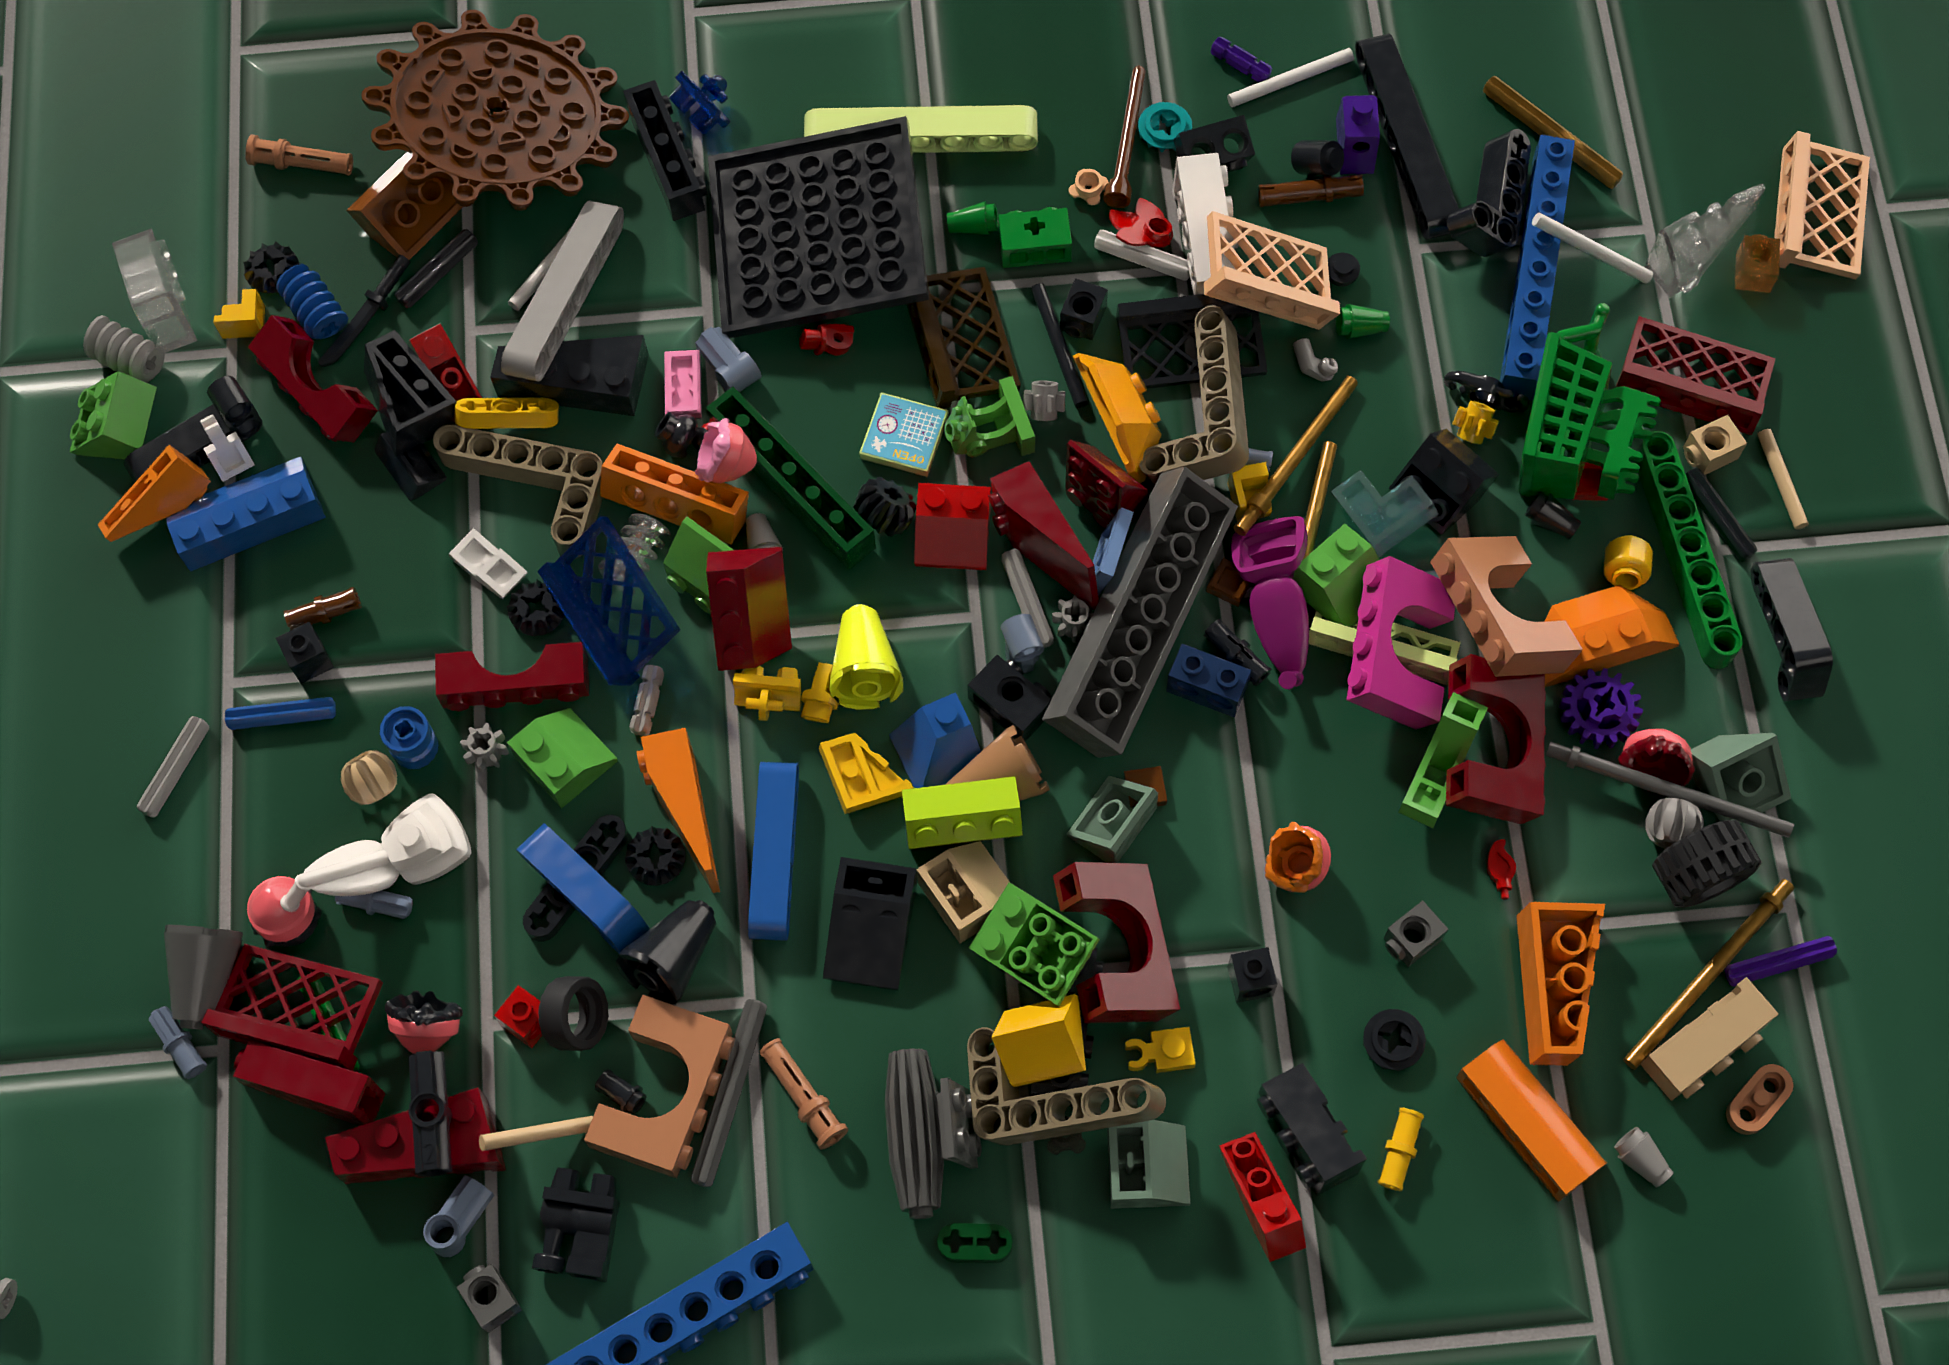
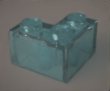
M1359 470L1331 491L1339 505L1366 541L1373 546L1379 557L1438 515L1433 502L1412 475L1383 497H1381L1362 470Z

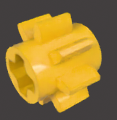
M1470 401L1467 408L1460 406L1452 423L1459 427L1457 436L1474 444H1482L1484 437L1492 439L1499 420L1492 418L1495 410L1476 401Z

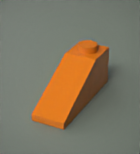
M168 445L98 523V526L107 540L110 542L187 509L193 501H198L205 494L207 485L211 481L202 468L171 445Z

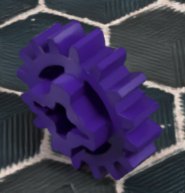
M1603 668L1599 676H1596L1592 669H1588L1584 679L1577 674L1571 682L1572 685L1565 687L1562 694L1566 698L1561 699L1559 708L1566 711L1562 714L1560 720L1563 723H1571L1567 732L1569 735L1576 732L1581 734L1580 744L1583 745L1588 739L1593 740L1594 749H1598L1602 741H1606L1609 748H1614L1617 738L1625 743L1630 737V732H1635L1640 724L1636 719L1640 718L1643 709L1635 706L1641 700V695L1630 694L1634 684L1629 682L1623 685L1620 682L1622 678L1621 673H1617L1614 678H1610L1606 668ZM1605 700L1604 711L1596 717L1597 706L1601 705L1602 701Z

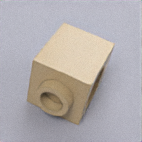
M1726 415L1692 431L1683 449L1687 462L1692 467L1699 468L1706 475L1739 459L1747 442L1730 417ZM1706 444H1711L1715 446L1718 450H1711L1706 446Z

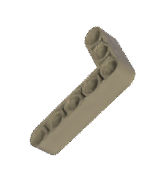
M1212 305L1203 308L1198 312L1194 323L1204 432L1154 445L1145 450L1139 467L1154 485L1161 473L1185 466L1202 480L1236 472L1242 469L1249 459L1237 331L1224 311L1218 306Z
M445 425L435 432L433 436L435 449L441 462L450 469L561 490L562 493L551 526V535L558 553L567 559H577L586 553L603 499L600 496L601 468L603 464L597 454L477 429L463 428L456 425ZM452 444H459L455 449L446 450ZM485 451H493L489 456L480 457ZM521 457H526V458H527V459H526L524 462H522V463H519V464H515V463H514V461L517 460L518 458H521ZM561 464V467L556 470H548L551 465ZM587 471H596L590 477L582 476ZM586 502L583 508H572L576 503ZM577 534L573 540L563 541L566 535Z
M981 1027L976 1029L968 1039L967 1053L974 1131L979 1137L996 1144L1012 1145L1150 1121L1158 1118L1166 1107V1097L1161 1088L1140 1078H1129L1019 1098V1086H1011L996 1048L988 1055L989 1045L993 1042L991 1037L995 1030ZM998 1079V1087L991 1094V1085ZM1146 1090V1101L1138 1108L1137 1099ZM1109 1097L1108 1110L1102 1114L1101 1104ZM1072 1104L1073 1113L1068 1120H1065V1111ZM1034 1111H1036L1037 1119L1032 1126H1030L1029 1118ZM1000 1117L1001 1126L997 1132H994V1124Z

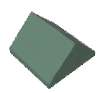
M1108 776L1070 828L1067 835L1106 863H1118L1157 809L1158 792L1151 787ZM1128 796L1138 802L1135 807L1130 808Z

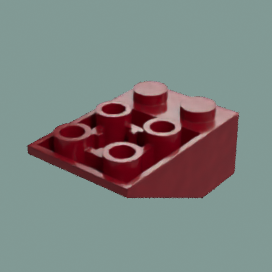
M1070 440L1067 443L1065 482L1067 497L1078 507L1084 506L1093 513L1094 519L1103 528L1107 527L1121 508L1134 512L1133 520L1144 509L1148 500V490L1096 447Z

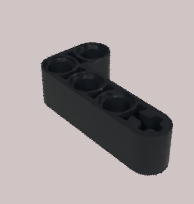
M1513 129L1489 140L1485 144L1476 202L1452 212L1447 219V227L1451 236L1482 257H1488L1513 247L1518 241L1531 152L1530 141L1522 130Z
M233 376L221 377L208 387L207 395L212 402L211 406L136 449L126 457L123 464L134 483L168 445H171L199 467L210 462L203 448L213 443L200 420L212 414L225 436L236 432L241 442L249 439L261 429L263 425L262 419Z
M1792 558L1754 562L1751 566L1752 586L1782 659L1777 677L1778 689L1782 700L1786 702L1823 697L1833 667L1832 651Z

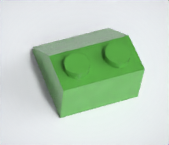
M686 517L682 521L663 562L667 574L666 581L679 593L686 591L695 597V603L702 610L710 614L711 608L706 575L708 552L731 551L733 549L689 517Z
M1343 524L1302 560L1300 566L1295 570L1293 579L1302 588L1306 603L1328 621L1352 628L1358 623L1359 619L1358 608L1361 604L1364 585L1363 575L1366 565L1378 561L1379 558L1370 543L1349 526Z
M571 708L534 719L507 742L514 758L561 809L618 762L617 757Z

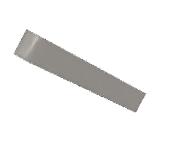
M587 201L584 204L505 347L501 362L503 374L537 382L542 380L622 231L624 224V211L622 207Z

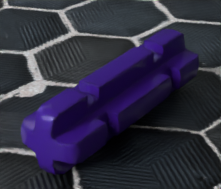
M1218 37L1213 42L1211 54L1220 60L1225 58V63L1247 76L1252 74L1251 78L1257 82H1262L1270 77L1272 67L1262 60L1257 62V57L1237 45L1230 46L1231 42L1223 37Z

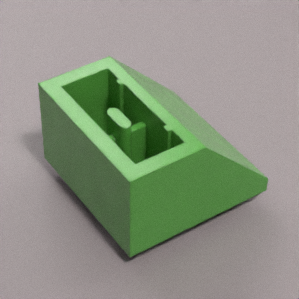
M117 371L107 378L101 379L95 385L84 389L78 400V407L81 408L79 417L70 432V439L73 440L70 453L82 456L126 459L130 453L142 447L157 387Z

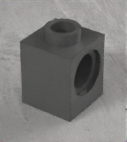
M1421 901L1387 929L1383 939L1386 941L1385 947L1389 954L1398 962L1402 960L1410 967L1444 939L1448 928L1427 904ZM1409 929L1415 930L1421 935L1422 941L1419 943L1409 942L1403 932Z
M492 1264L486 1268L484 1265H480L470 1270L463 1277L465 1282L457 1286L479 1325L488 1333L523 1310L500 1272ZM487 1286H496L497 1295L494 1301L487 1305H481L479 1303V1294L482 1289Z

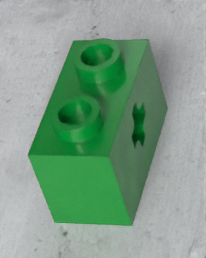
M1047 207L1039 211L1022 212L1015 210L1007 214H998L1003 268L1071 262L1072 240L1067 208Z

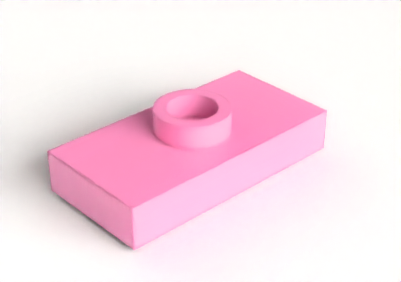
M700 350L664 352L665 415L671 412L675 416L688 414L694 418H702Z

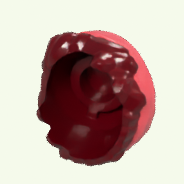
M1648 729L1632 734L1625 742L1623 751L1618 758L1621 766L1684 787L1689 783L1695 772L1691 748L1688 743L1677 734L1666 729Z

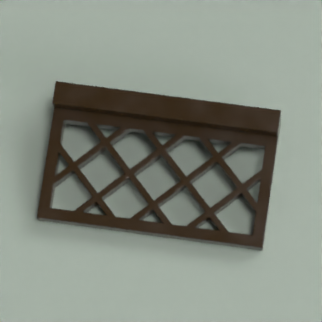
M985 267L927 275L929 300L906 305L936 407L941 409L950 408L952 401H958L963 396L966 399L999 394V383L987 376L994 366L1005 371L1008 377L1013 376L1019 391L1021 383ZM978 279L981 291L975 296L961 288V285L964 281ZM941 285L950 292L945 300L942 301L930 293L929 286ZM955 294L971 303L965 313L949 305ZM976 306L989 313L990 320L986 326L970 317ZM943 311L959 320L952 331L939 324L938 318ZM963 324L980 332L974 343L957 334ZM985 336L998 343L999 350L995 356L978 346ZM952 341L968 350L961 361L948 354L947 347ZM973 353L989 362L983 373L966 364ZM960 371L977 380L973 387L958 388L956 377Z

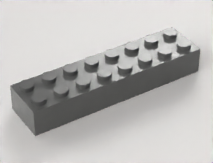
M1185 466L1160 474L1117 563L1114 576L1108 582L1042 718L1043 721L1098 758L1122 755L1238 508L1235 503Z

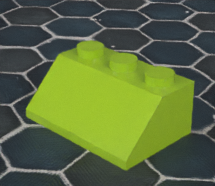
M1015 776L902 790L909 849L1023 835L1021 809Z

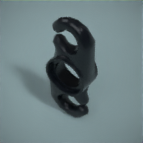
M1451 371L1444 376L1445 386L1455 390L1457 388L1456 382L1461 384L1462 386H1460L1459 391L1462 394H1468L1471 401L1511 413L1524 412L1529 408L1530 401L1522 393L1516 396L1517 401L1511 399L1514 397V392L1505 389L1504 385L1496 378L1486 375L1479 376L1464 371Z

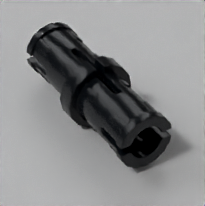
M1221 619L1216 620L1207 628L1203 636L1226 656L1225 660L1250 669L1249 680L1254 686H1258L1268 677L1272 669L1249 649L1251 645L1245 639L1240 640Z

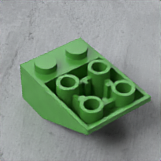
M1009 882L970 944L969 949L1057 1006H1060L1100 939Z

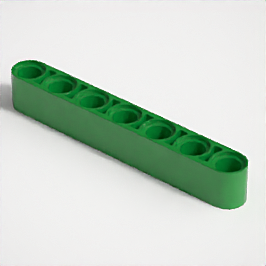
M1652 431V438L1649 440L1643 439L1638 449V452L1643 454V460L1641 462L1635 461V463L1640 466L1638 473L1700 656L1709 667L1723 669L1730 665L1740 651L1743 643L1742 636L1675 442L1666 432ZM1649 450L1657 451L1661 456H1655ZM1659 481L1667 482L1672 488L1662 486ZM1670 513L1679 514L1683 520L1673 518ZM1681 545L1690 546L1694 552L1685 551ZM1692 577L1700 578L1706 585L1697 584L1693 581ZM1703 610L1712 611L1717 618L1708 617ZM1714 643L1725 645L1728 652L1719 650Z

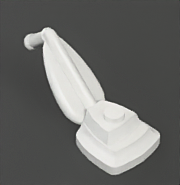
M433 793L425 795L402 811L390 823L382 834V843L373 840L356 841L341 846L314 861L305 869L303 874L296 876L293 886L280 900L281 907L288 912H295L300 906V901L310 889L331 896H356L379 892L391 887L399 874L413 885L432 881L453 870L470 857L471 846L459 818L441 798Z

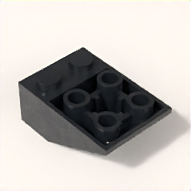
M841 857L833 896L823 979L898 991L918 884L916 868Z

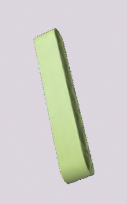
M1025 105L817 108L807 111L804 116V137L906 116L910 126L913 153L1028 151L1035 148L1038 143L1037 111L1033 107Z

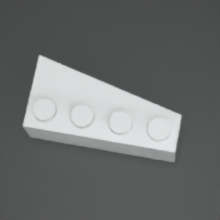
M1218 153L1183 156L1176 159L1172 192L1174 200H1177L1178 203L1177 216L1179 223H1182L1184 249H1191V252L1187 254V264L1194 295L1204 294V282L1211 277L1207 216L1214 211L1233 217L1231 196H1225L1224 187L1228 186L1226 165L1220 166ZM1220 227L1221 234L1228 243H1231L1234 238L1226 228ZM1236 243L1232 248H1238V244ZM1223 253L1222 267L1226 266L1235 269Z

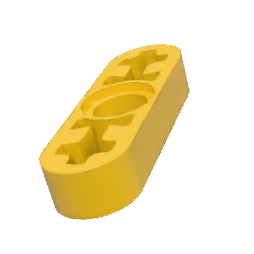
M465 398L458 400L457 404H455V423L460 427L468 429L550 428L558 424L559 404L549 398Z

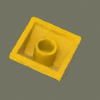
M1076 994L1065 996L1060 1006L1048 1000L1003 1012L991 1038L1011 1086L1017 1087L1086 1071L1079 999Z

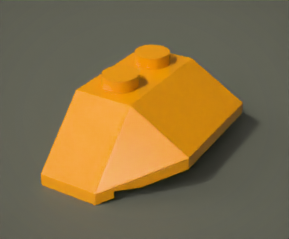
M1081 353L1073 355L1072 357L1128 474L1139 483L1144 482L1146 475L1139 467L1140 461L1143 460V455L1147 448L1158 445L1162 435L1156 424L1161 420L1159 413L1152 402L1146 403L1142 393L1147 391L1144 382L1137 372L1131 374L1123 364Z

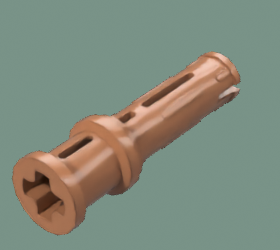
M253 134L247 140L246 161L248 165H256L257 163L275 165L276 169L280 170L288 166H295L350 175L353 169V155L351 153L345 154L292 146L286 139H279L278 141L263 140L258 135Z
M780 1038L774 1039L763 1046L760 1050V1055L766 1060L782 1086L799 1108L797 1112L798 1118L801 1123H807L817 1137L818 1141L816 1144L819 1149H826L842 1139L847 1134L848 1127L845 1123L840 1124L830 1110L828 1098L823 1095L818 1096L801 1069L783 1046Z

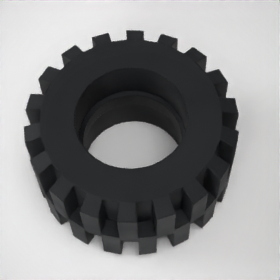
M1727 820L1706 826L1672 844L1656 858L1652 867L1673 905L1680 908L1703 903L1732 889L1754 874L1762 861L1739 821Z

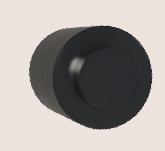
M1301 140L1292 149L1291 164L1293 169L1301 175L1332 176L1336 175L1344 164V151L1337 141Z

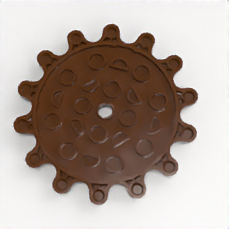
M467 10L461 15V28L454 33L442 32L428 22L415 24L412 28V35L419 47L412 53H401L393 49L381 50L376 56L377 64L393 80L385 86H369L362 91L361 98L369 110L382 112L391 117L389 122L372 130L371 140L379 150L401 149L412 155L411 159L403 167L404 176L410 184L421 185L433 178H444L454 184L452 195L460 206L468 207L473 205L478 196L485 191H497L507 197L513 209L523 211L529 208L533 202L534 188L551 186L565 196H575L583 186V179L575 169L577 166L592 164L607 168L616 160V149L604 142L599 134L607 130H620L629 120V113L625 108L607 104L600 98L602 93L611 90L615 86L618 79L617 73L608 67L595 69L583 67L578 62V58L585 50V41L580 36L566 35L555 42H549L540 38L537 33L539 22L534 16L528 14L519 15L514 19L510 27L498 29L489 25L482 12ZM500 107L504 110L501 112H493V115H491L489 109Z

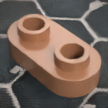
M1768 1064L1758 1069L1728 1104L1726 1117L1729 1125L1738 1133L1745 1135L1755 1134L1760 1131L1790 1097L1793 1091V1080L1789 1072L1775 1064ZM1764 1081L1774 1084L1775 1093L1765 1090ZM1741 1109L1750 1112L1752 1116L1751 1121H1745L1741 1118Z

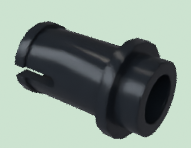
M609 1069L601 1074L595 1085L597 1092L602 1093L621 1106L620 1110L625 1113L636 1114L646 1101L647 1096L643 1093L641 1086H632Z

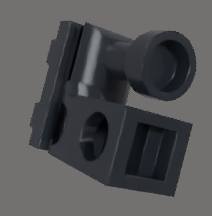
M558 1167L551 1187L544 1186L542 1196L544 1200L540 1211V1218L546 1226L543 1253H536L534 1255L531 1269L551 1274H563L565 1259L558 1255L564 1235H572L575 1237L571 1256H568L565 1272L571 1277L607 1282L617 1215L620 1207V1202L615 1198L616 1178L612 1175L594 1173L590 1193L578 1192L580 1172Z

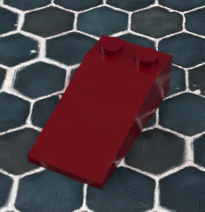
M1028 461L990 478L992 494L988 495V498L996 514L992 516V521L1000 536L1006 535L1015 549H1018L1021 554L1094 610L1099 602L1095 566L1031 463Z

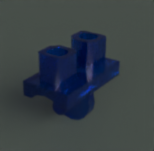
M683 71L675 77L680 85L670 95L669 99L684 114L696 102L701 105L688 119L702 134L707 133L717 123L725 128L731 122L713 103V101L718 100L722 104L728 99V96L724 93L727 88V81L721 75H715L711 78L707 74L702 75L700 78V82L703 84L701 89Z

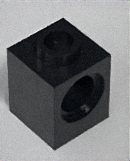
M1075 278L1060 312L1061 330L1074 338L1093 340L1107 308L1108 289ZM1079 310H1086L1089 313L1081 315L1076 312Z
M310 622L276 638L290 669L301 684L334 668L319 636Z
M1269 947L1230 955L1227 968L1236 1003L1274 996L1278 983Z

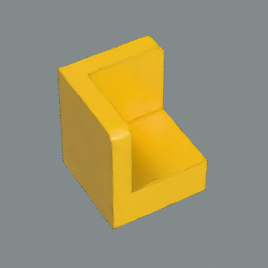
M256 289L242 290L241 304L223 305L222 314L214 316V325L222 339L255 337L264 326L265 305Z
M1266 462L1245 465L1242 469L1229 473L1228 487L1231 499L1238 506L1235 512L1237 522L1247 510V502L1253 494L1259 493L1268 481L1269 473ZM1272 508L1268 510L1264 517L1271 515Z

